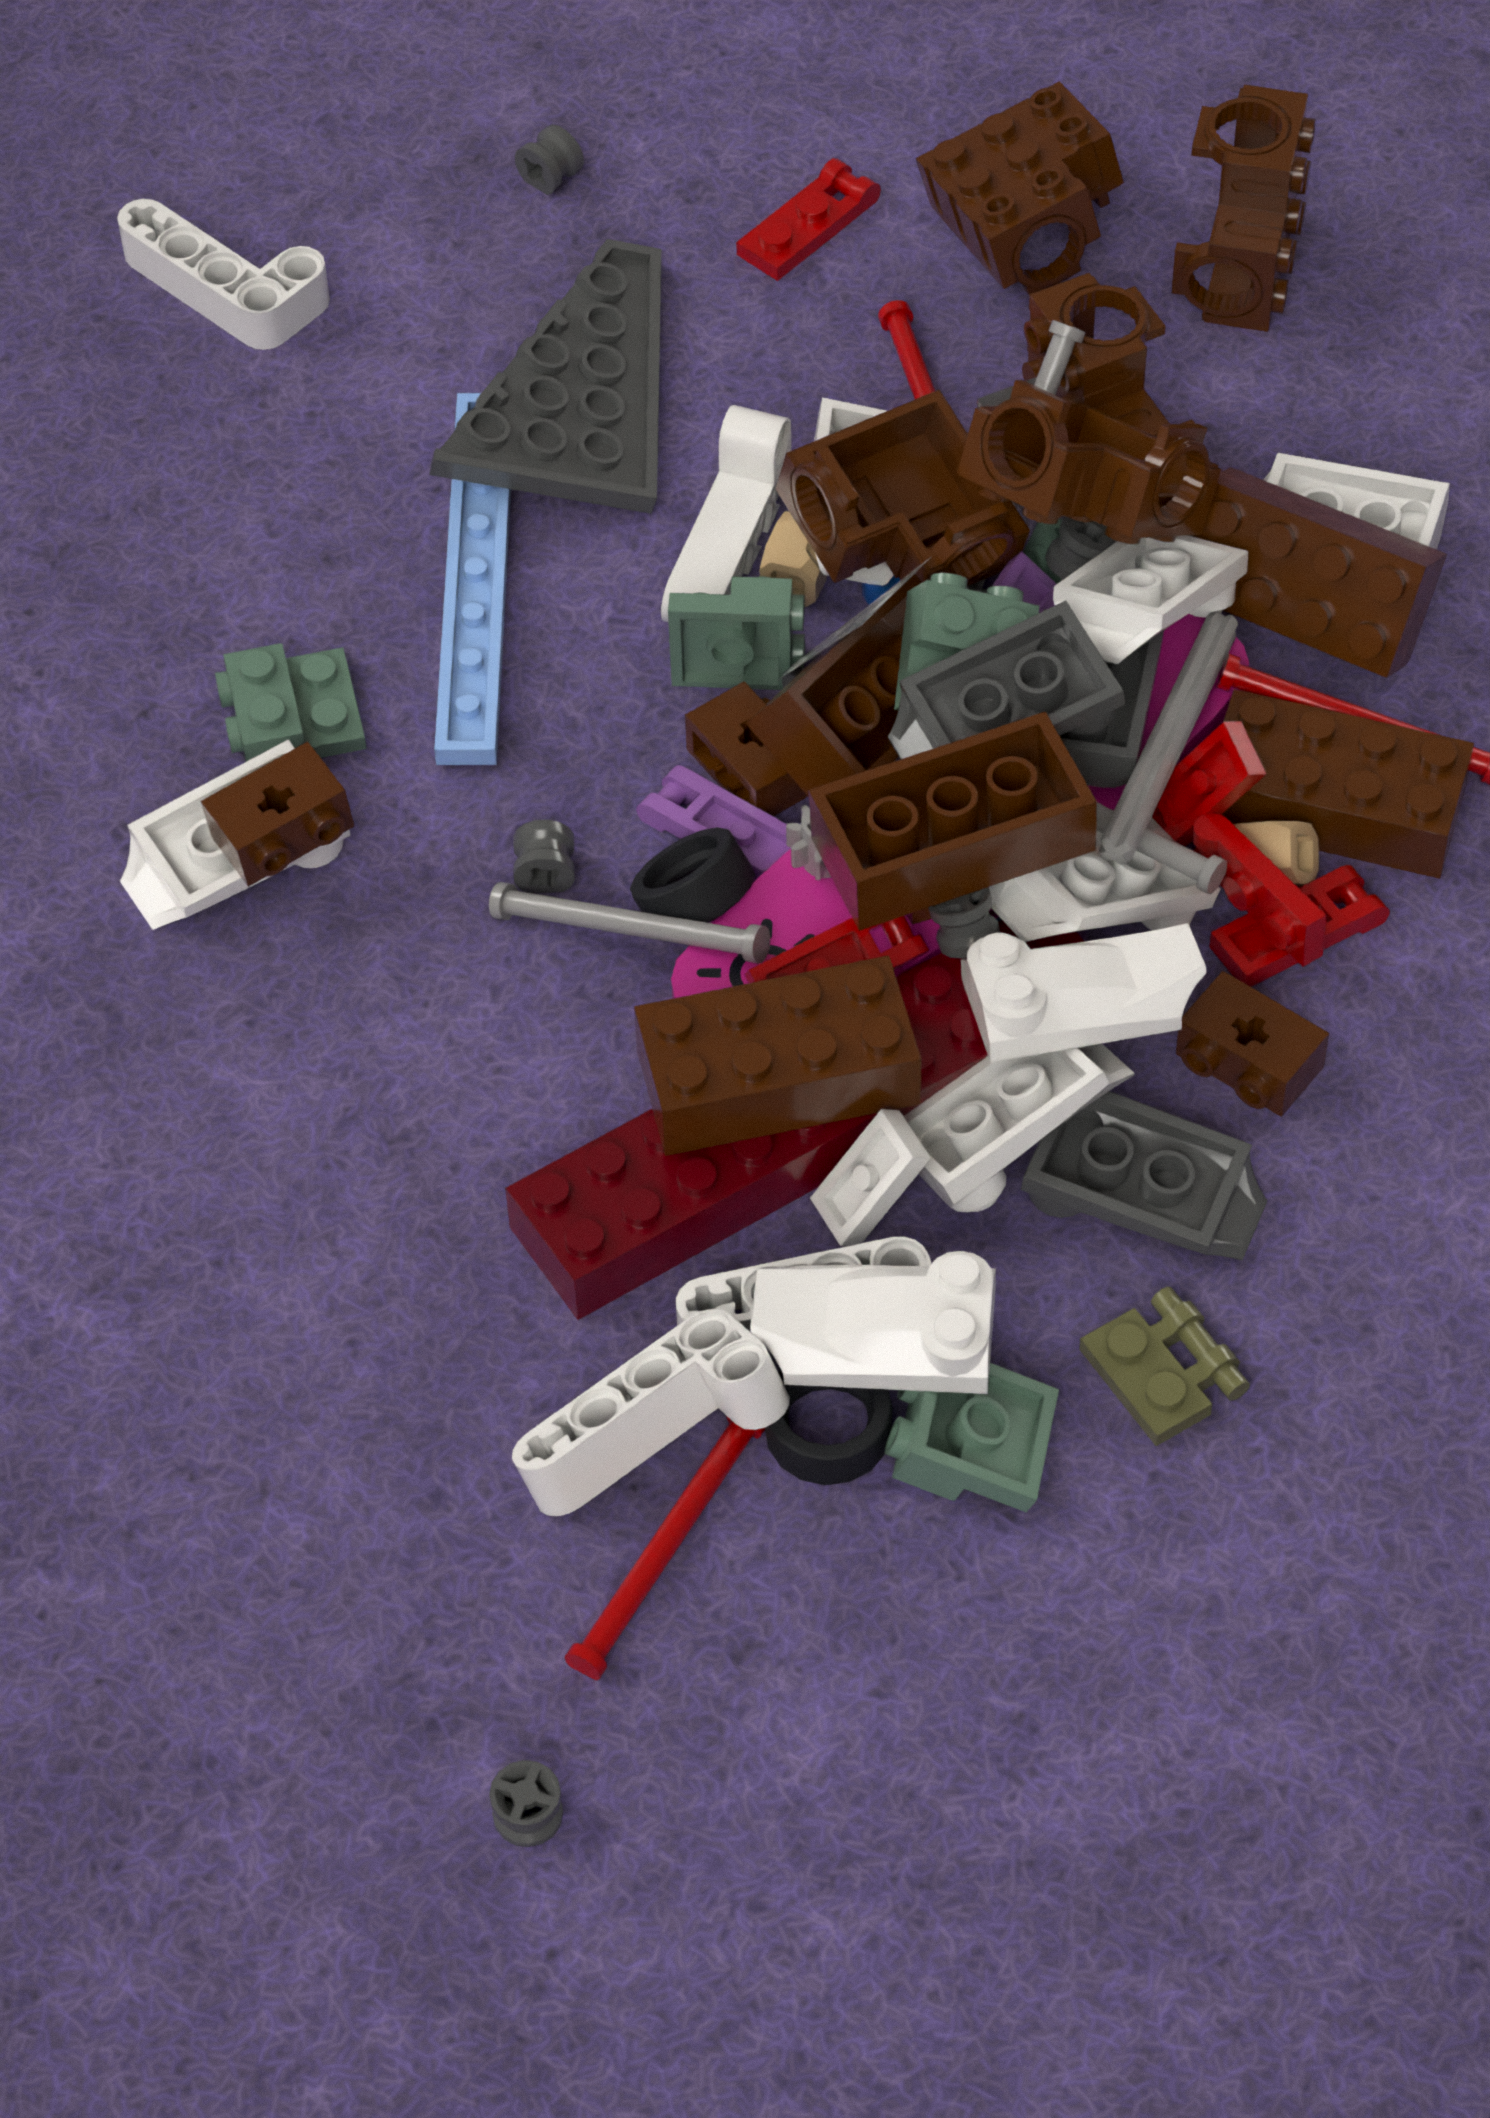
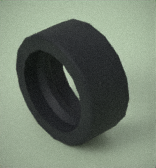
M716 827L688 835L663 849L636 874L630 891L642 912L709 923L723 915L740 901L750 889L755 873L730 830Z
M780 1370L778 1373L784 1384L783 1373ZM784 1385L790 1396L789 1406L785 1414L778 1421L765 1427L768 1449L781 1468L800 1480L821 1485L851 1482L872 1471L885 1455L886 1441L892 1428V1404L889 1389ZM832 1389L846 1392L862 1401L865 1405L868 1416L867 1425L860 1435L845 1443L823 1445L809 1442L794 1433L789 1426L788 1415L792 1404L797 1399L813 1391Z

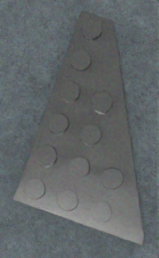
M607 239L595 253L593 262L585 266L577 275L574 285L562 300L558 299L537 324L535 333L531 337H527L519 346L516 356L502 373L498 372L479 395L474 408L471 411H467L457 422L455 431L440 449H435L429 475L652 514L657 500L662 249Z

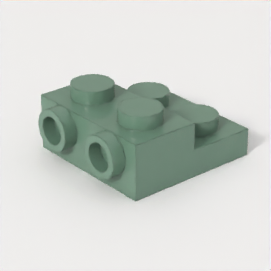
M952 573L933 574L930 580H926L907 591L894 710L899 711L901 698L900 680L1039 614V605L1023 602V591L1014 587L992 586L987 589V593L967 589L968 580L961 575Z
M732 576L730 595L702 592L670 593L668 625L672 686L733 688L745 681L751 689L782 690V678L778 679L805 655V634H793V631H803L805 595L793 594L792 579L765 576Z
M282 643L223 654L226 671L216 672L215 678L221 707L234 706L235 716L225 718L232 753L243 751L245 761L247 762L286 740H289L294 748L308 741L320 758L367 749L343 647L290 658L285 657Z
M990 1363L988 1394L898 1390L897 1399L908 1403L905 1418L899 1416L895 1420L885 1445V1455L896 1458L892 1478L955 1501L960 1493L966 1489L1027 1513L1037 1501L1059 1389Z

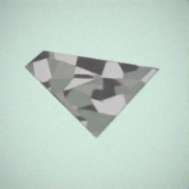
M929 559L795 662L778 680L862 626Z

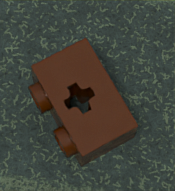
M743 681L685 714L686 748L720 787L774 817L808 796L747 726L746 722L770 700L766 697L761 699Z
M308 741L200 801L212 839L248 887L266 876L278 874L289 863L319 846L334 842L344 832L355 827L345 789Z
M1222 970L1182 1016V1030H1178L1176 1055L1180 1056L1186 1067L1196 1075L1201 1077L1213 1076L1232 1087L1237 1096L1248 1106L1255 1109L1265 1107L1282 1117L1324 1068L1329 1032Z

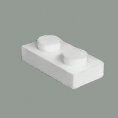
M881 1109L810 1199L840 1246L860 1244L931 1158L900 1110Z

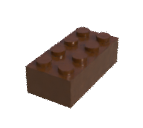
M1232 467L1222 471L1202 534L1188 535L1248 551L1247 573L1236 581L1235 602L1232 606L1223 609V611L1385 678L1406 666L1410 660L1447 554Z
M915 574L862 626L825 649L746 722L747 726L808 797V790L894 762L899 757L891 745L888 735L893 728L898 714V710H894L907 591L922 583Z
M1237 689L1233 690L1223 722H1242L1266 775L1222 814L1232 824L1265 821H1300L1310 823L1318 836L1319 851L1441 879L1467 786L1474 747L1473 742Z
M1046 712L808 790L811 839L859 931L1096 851L1097 801Z
M889 955L634 1006L637 1053L665 1156L875 1114L881 1109L895 1110L920 1104L921 1056Z

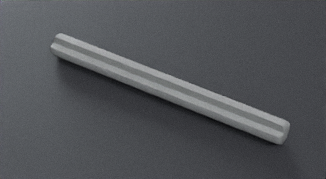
M1214 611L1207 615L1103 832L1099 853L1104 860H1114L1120 865L1132 860L1236 638L1235 630L1238 622L1232 614L1224 616L1219 611Z

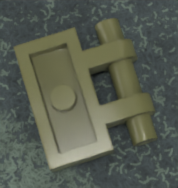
M1170 1286L1158 1291L1151 1299L1152 1306L1163 1318L1161 1321L1149 1326L1140 1313L1133 1308L1080 1338L1079 1350L1155 1446L1211 1415L1212 1403L1202 1391L1216 1384L1228 1400L1233 1401L1243 1396L1250 1387V1383L1238 1369L1240 1361L1228 1345L1217 1344L1204 1328L1203 1323L1205 1319L1198 1308L1191 1301L1183 1302ZM1179 1341L1186 1346L1198 1361L1186 1370L1168 1349V1347Z

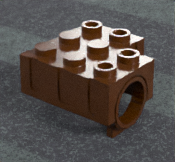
M1060 81L1036 91L1030 99L1027 98L1001 113L989 116L982 124H978L952 139L939 143L934 150H930L915 158L930 205L939 217L1003 289L1020 282L1023 284V288L1029 297L1030 294L1054 286L1082 271L1079 261L1084 253L1085 245L1101 237L1091 201H1094L1100 208H1103L1110 204L1107 192L1124 183L1110 133ZM1059 222L1069 225L1066 247L1054 262L1039 270L1030 271L1020 268V252L1028 237L1034 231L1049 223Z
M1244 84L1243 88H1240L1238 98L1223 102L1216 107L1202 106L1191 156L1211 158L1222 166L1219 203L1210 241L1199 245L1177 242L1171 293L1185 295L1194 306L1203 310L1202 320L1206 323L1268 332L1272 313L1283 314L1289 280L1280 278L1281 273H1293L1298 241L1289 238L1290 234L1301 235L1306 202L1296 198L1297 194H1306L1311 161L1301 157L1302 152H1311L1316 119L1306 117L1307 93ZM1236 120L1233 146L1221 139L1216 131L1227 122ZM1215 263L1209 289L1206 290L1195 279L1193 271L1197 270L1200 266Z
M1086 273L1030 294V320L1024 324L1028 351V362L1022 365L1024 381L1032 385L1035 384L1054 334L1048 331L1052 320L1084 331L1086 333L1082 344L1076 342L1056 396L1071 402V404H1087L1157 437L1160 425L1170 423L1144 389L1147 358L1145 342L1165 335L1166 326L1137 287L1133 286L1123 289L1115 286L1100 285L1094 276ZM1105 306L1122 310L1134 319L1135 329L1130 334L1114 340L1103 341L1094 339L1095 307ZM1191 419V420H1188V421L1183 422V423H1180V424H1196V423Z
M1015 380L1010 399L998 406H980V408H975L957 475L977 484V493L983 497L999 502L1013 501L1023 506L1022 514L1031 520L1044 524H1057L1058 518L1065 516L1081 522L1095 521L1106 526L1105 535L1122 543L1136 545L1140 543L1141 538L1175 542L1176 536L1202 534L1222 469L1218 467L1219 465L1210 461L1208 451L1203 444L1208 429L1200 424L1160 425L1156 437L1087 404H1071V402L1026 381Z
M940 390L787 452L775 488L834 583L851 577L853 572L862 568L870 569L884 562L887 563L895 578L899 577L902 580L929 559L915 573L921 582L930 580L931 575L936 573H952L965 577L968 580V587L1000 573L1007 562L1023 550L1030 533V529L1012 501L999 502L983 497L977 493V484L957 475L968 433Z

